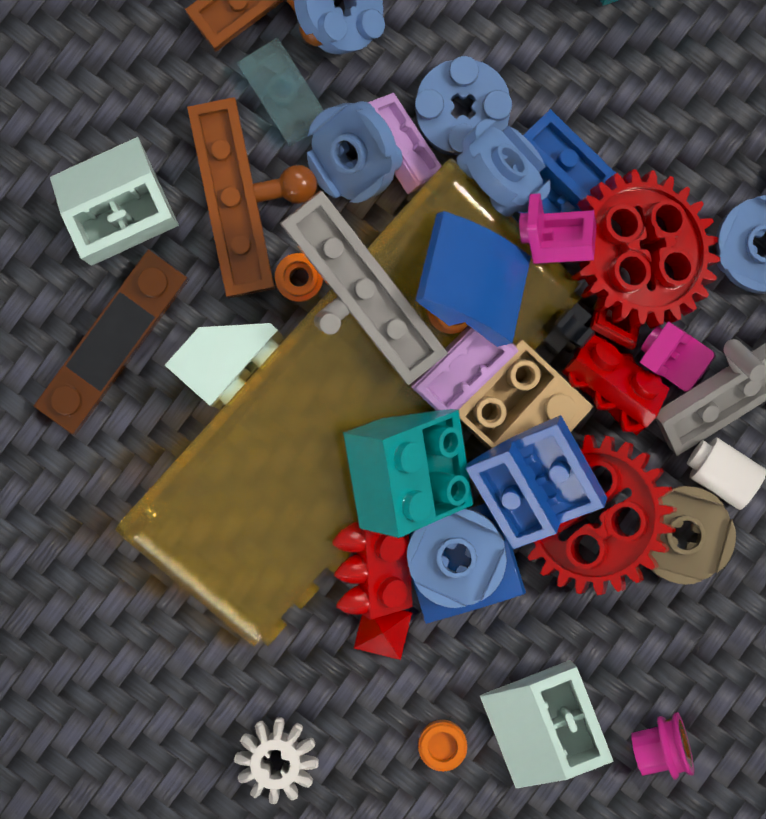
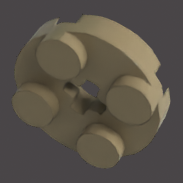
M677 486L672 488L673 491L669 495L662 498L663 505L677 507V512L665 515L663 522L678 528L682 527L684 521H689L692 523L691 531L697 533L698 538L695 543L687 542L685 549H680L677 547L678 539L673 537L672 533L661 534L660 540L666 543L670 550L666 553L652 552L651 555L659 565L652 572L673 583L695 584L711 577L714 573H718L727 565L734 551L736 530L728 511L717 496L701 488ZM638 516L636 522L635 533L639 530L641 525L640 516Z

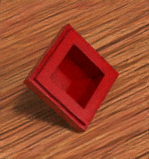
M608 307L599 313L594 310L590 326L593 331L628 349L633 350L636 347L640 326L635 329L631 328L629 315L625 319L614 323L612 322V307Z
M401 610L372 620L362 614L354 649L401 660L412 612Z

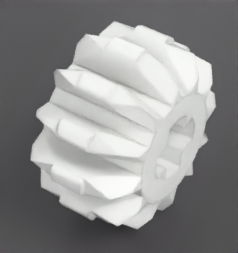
M282 717L276 718L273 733H270L263 721L257 722L255 730L258 738L245 733L240 742L249 751L237 752L234 757L235 763L250 766L239 773V782L246 783L252 779L257 781L250 793L254 798L261 794L264 787L270 789L269 802L271 804L278 802L280 789H284L290 800L297 799L298 789L295 782L309 788L313 778L305 770L315 769L319 764L318 758L303 755L315 747L314 739L307 738L298 743L297 738L300 736L303 726L296 723L289 734L284 733L285 722ZM272 750L281 751V758L288 760L290 765L284 762L281 770H273L272 762L264 760V756L270 758Z

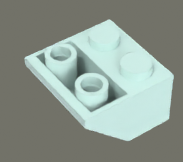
M138 137L50 177L60 214L79 256L91 266L179 226Z
M271 323L198 327L165 366L208 405L221 409L225 404L232 408L250 389L251 386L246 380L256 368L259 367L263 371L267 370L282 353L283 349L279 343L284 337Z
M571 660L480 695L515 788L567 780L613 762L579 671Z

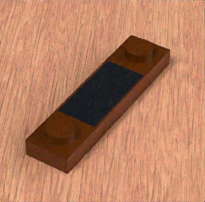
M148 249L39 397L34 407L69 433L76 435L189 279Z

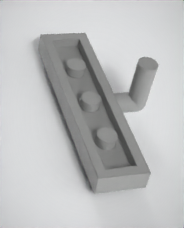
M319 191L280 222L284 230L337 296V298L315 315L314 324L319 330L326 334H335L341 327V320L348 314H351L407 385H410L448 354L323 191Z
M731 339L727 341L723 350L729 366L660 409L655 419L668 447L676 456H679L766 401V343L751 352L739 340Z

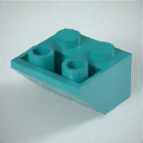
M447 409L381 418L343 433L360 529L400 538L473 505L469 474L465 469L467 461L459 410Z

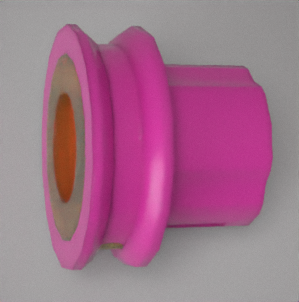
M678 712L674 713L672 719L668 720L663 716L657 717L658 727L631 734L635 759L642 776L669 770L673 779H677L682 772H686L690 776L694 775L690 744L683 721Z

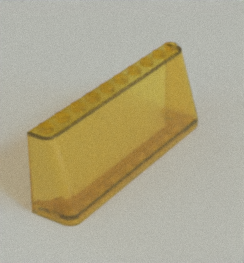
M450 158L367 249L445 349L461 332L447 334L434 328L427 318L426 308L415 301L436 214L443 211L455 214L506 238L531 256L513 343L516 344L522 339L535 350L549 334L542 326L554 313L560 317L566 309L571 310L581 297L575 290L581 283L579 281H572L571 277L573 275L559 262L533 264L530 243L522 244L519 222L513 216L508 217L500 214L493 207L490 197L481 189L477 182L469 177L453 158ZM331 289L129 511L115 529L129 544L253 647L260 640L269 646L287 625L281 619L283 614L293 603L301 610L320 589L313 582L326 567L334 573L351 554V552L342 551L332 545V541L342 529L358 521L343 433L381 418L436 411L411 388V384L407 385L404 383L351 314H348L341 320V327L335 334H326L315 326V315L337 298Z

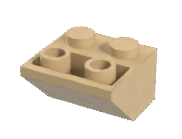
M522 339L515 344L519 351L459 409L460 421L489 450L536 425L560 415L571 432L594 407Z

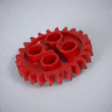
M636 169L625 174L623 178L616 173L605 181L606 184L600 182L590 189L591 196L587 195L577 205L581 211L594 210L596 237L594 260L572 262L579 263L581 268L571 277L572 281L586 280L588 283L581 296L587 298L596 294L599 297L595 309L596 312L599 313L608 307H612V322L617 323L629 315L630 327L634 329L643 325L645 321L650 329H654L662 325L664 321L666 323L668 321L673 323L681 319V314L685 316L697 309L695 302H699L709 296L704 286L717 279V276L708 270L707 267L720 262V257L710 253L708 247L718 243V237L708 236L704 230L714 222L713 218L700 219L697 215L704 203L699 201L690 205L686 201L690 192L688 186L677 193L674 192V177L672 176L658 184L657 175L654 170H651L642 178H640ZM656 215L664 221L666 232L658 226ZM611 219L617 221L621 226L622 237L613 230ZM664 262L673 269L674 280L666 274ZM619 266L625 268L629 273L630 285L621 278Z
M585 435L583 449L580 450L592 471L594 472L597 468L603 466L612 475V486L605 493L607 496L606 504L626 488H630L632 494L629 498L607 509L599 516L602 525L599 523L585 524L565 541L560 539V533L584 520L591 513L561 523L557 534L534 542L536 547L527 558L529 561L540 558L546 560L540 573L543 576L549 575L556 570L559 571L557 586L565 587L572 579H575L576 593L582 594L586 592L590 582H593L596 594L603 595L606 594L608 580H610L615 590L620 592L626 590L625 575L635 583H640L644 580L640 570L641 565L651 570L659 567L651 554L653 551L669 552L670 548L660 540L661 534L676 532L675 527L663 521L665 515L677 512V507L663 505L662 498L669 495L673 489L672 487H657L655 482L664 471L662 468L649 471L645 469L650 459L648 453H642L632 459L633 443L625 442L618 451H615L614 437L605 436L600 448H598L594 435ZM628 507L634 509L641 519L639 530L631 536L625 534L620 529L618 523L620 513ZM586 535L594 537L600 547L598 558L592 563L585 561L579 553V543Z

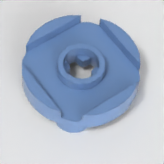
M294 0V6L298 22L306 35L313 33L316 39L323 44L318 47L331 54H346L366 47L373 39L383 34L385 29L383 0H343L345 5L344 14L340 7H335L334 0Z
M468 56L445 61L433 68L422 80L415 101L417 126L421 135L434 149L454 156V154L460 155L463 152L462 143L464 137L485 119L496 120L490 127L503 131L508 126L512 109V100L509 96L508 87L499 73L489 65L475 61ZM456 97L462 100L469 97L474 101L471 109L475 115L470 119L465 115H461L456 119L451 114L455 107L452 100Z
M368 102L343 103L328 108L313 120L309 128L308 136L313 135L312 150L307 151L309 168L314 173L318 185L334 198L342 196L351 200L350 202L359 203L373 198L387 189L393 180L395 171L402 165V152L396 145L392 131L385 120ZM347 141L355 147L358 160H348L346 153L350 148Z
M485 119L464 137L462 143L463 152L457 157L458 167L465 176L477 182L481 189L490 197L493 207L500 214L510 217L516 211L528 212L530 194L540 193L541 200H544L550 192V179L543 185L539 173L546 166L534 146L520 132L509 125L503 131L490 127L496 120Z
M766 195L746 200L729 211L718 227L716 234L718 243L715 244L716 255L720 257V262L716 264L720 271L725 273L728 279L736 286L758 294L766 293V255L762 257L757 254V247L753 245L754 237L761 238L766 232Z
M468 508L414 531L407 549L408 567L410 568V574L415 581V585L426 598L444 607H466V605H472L487 598L499 586L506 569L507 557L504 538L489 518ZM458 543L463 544L467 547L465 555L471 558V563L468 567L460 565L456 571L450 570L447 567L449 559L443 556L444 549L446 547L455 549Z

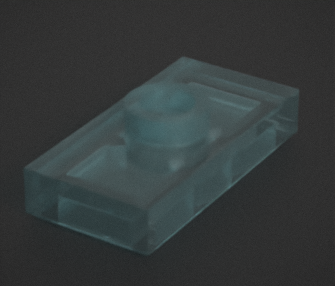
M277 37L237 62V65L290 147L308 136L313 120L324 110Z

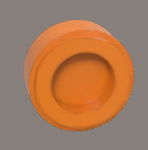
M433 721L422 730L419 736V754L423 762L433 770H453L463 762L466 756L467 740L465 734L457 724L451 721Z

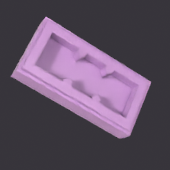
M394 93L368 102L388 124L396 145L402 152V165L394 174L407 194L436 182L446 174Z
M468 325L445 348L448 354L413 381L411 388L436 411L447 409L459 410L519 350L514 343L496 347Z

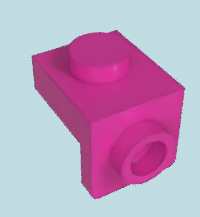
M530 194L528 213H520L519 230L522 244L530 243L533 264L594 260L596 237L594 210L544 214L541 194Z
M668 321L663 329L657 326L646 338L641 348L646 354L640 363L655 374L665 377L683 391L688 392L697 384L715 359L716 354L681 328Z

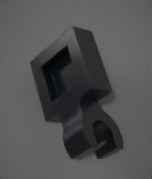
M576 303L571 309H566L554 322L553 325L555 327L540 344L554 356L562 348L569 353L576 347L582 349L595 335V332L590 327L584 326L591 315Z

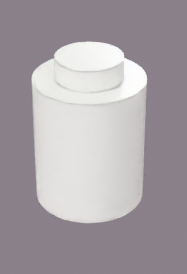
M718 437L714 438L710 443L702 440L687 461V465L693 468L689 476L692 480L738 510L743 509L751 501L766 476V469Z

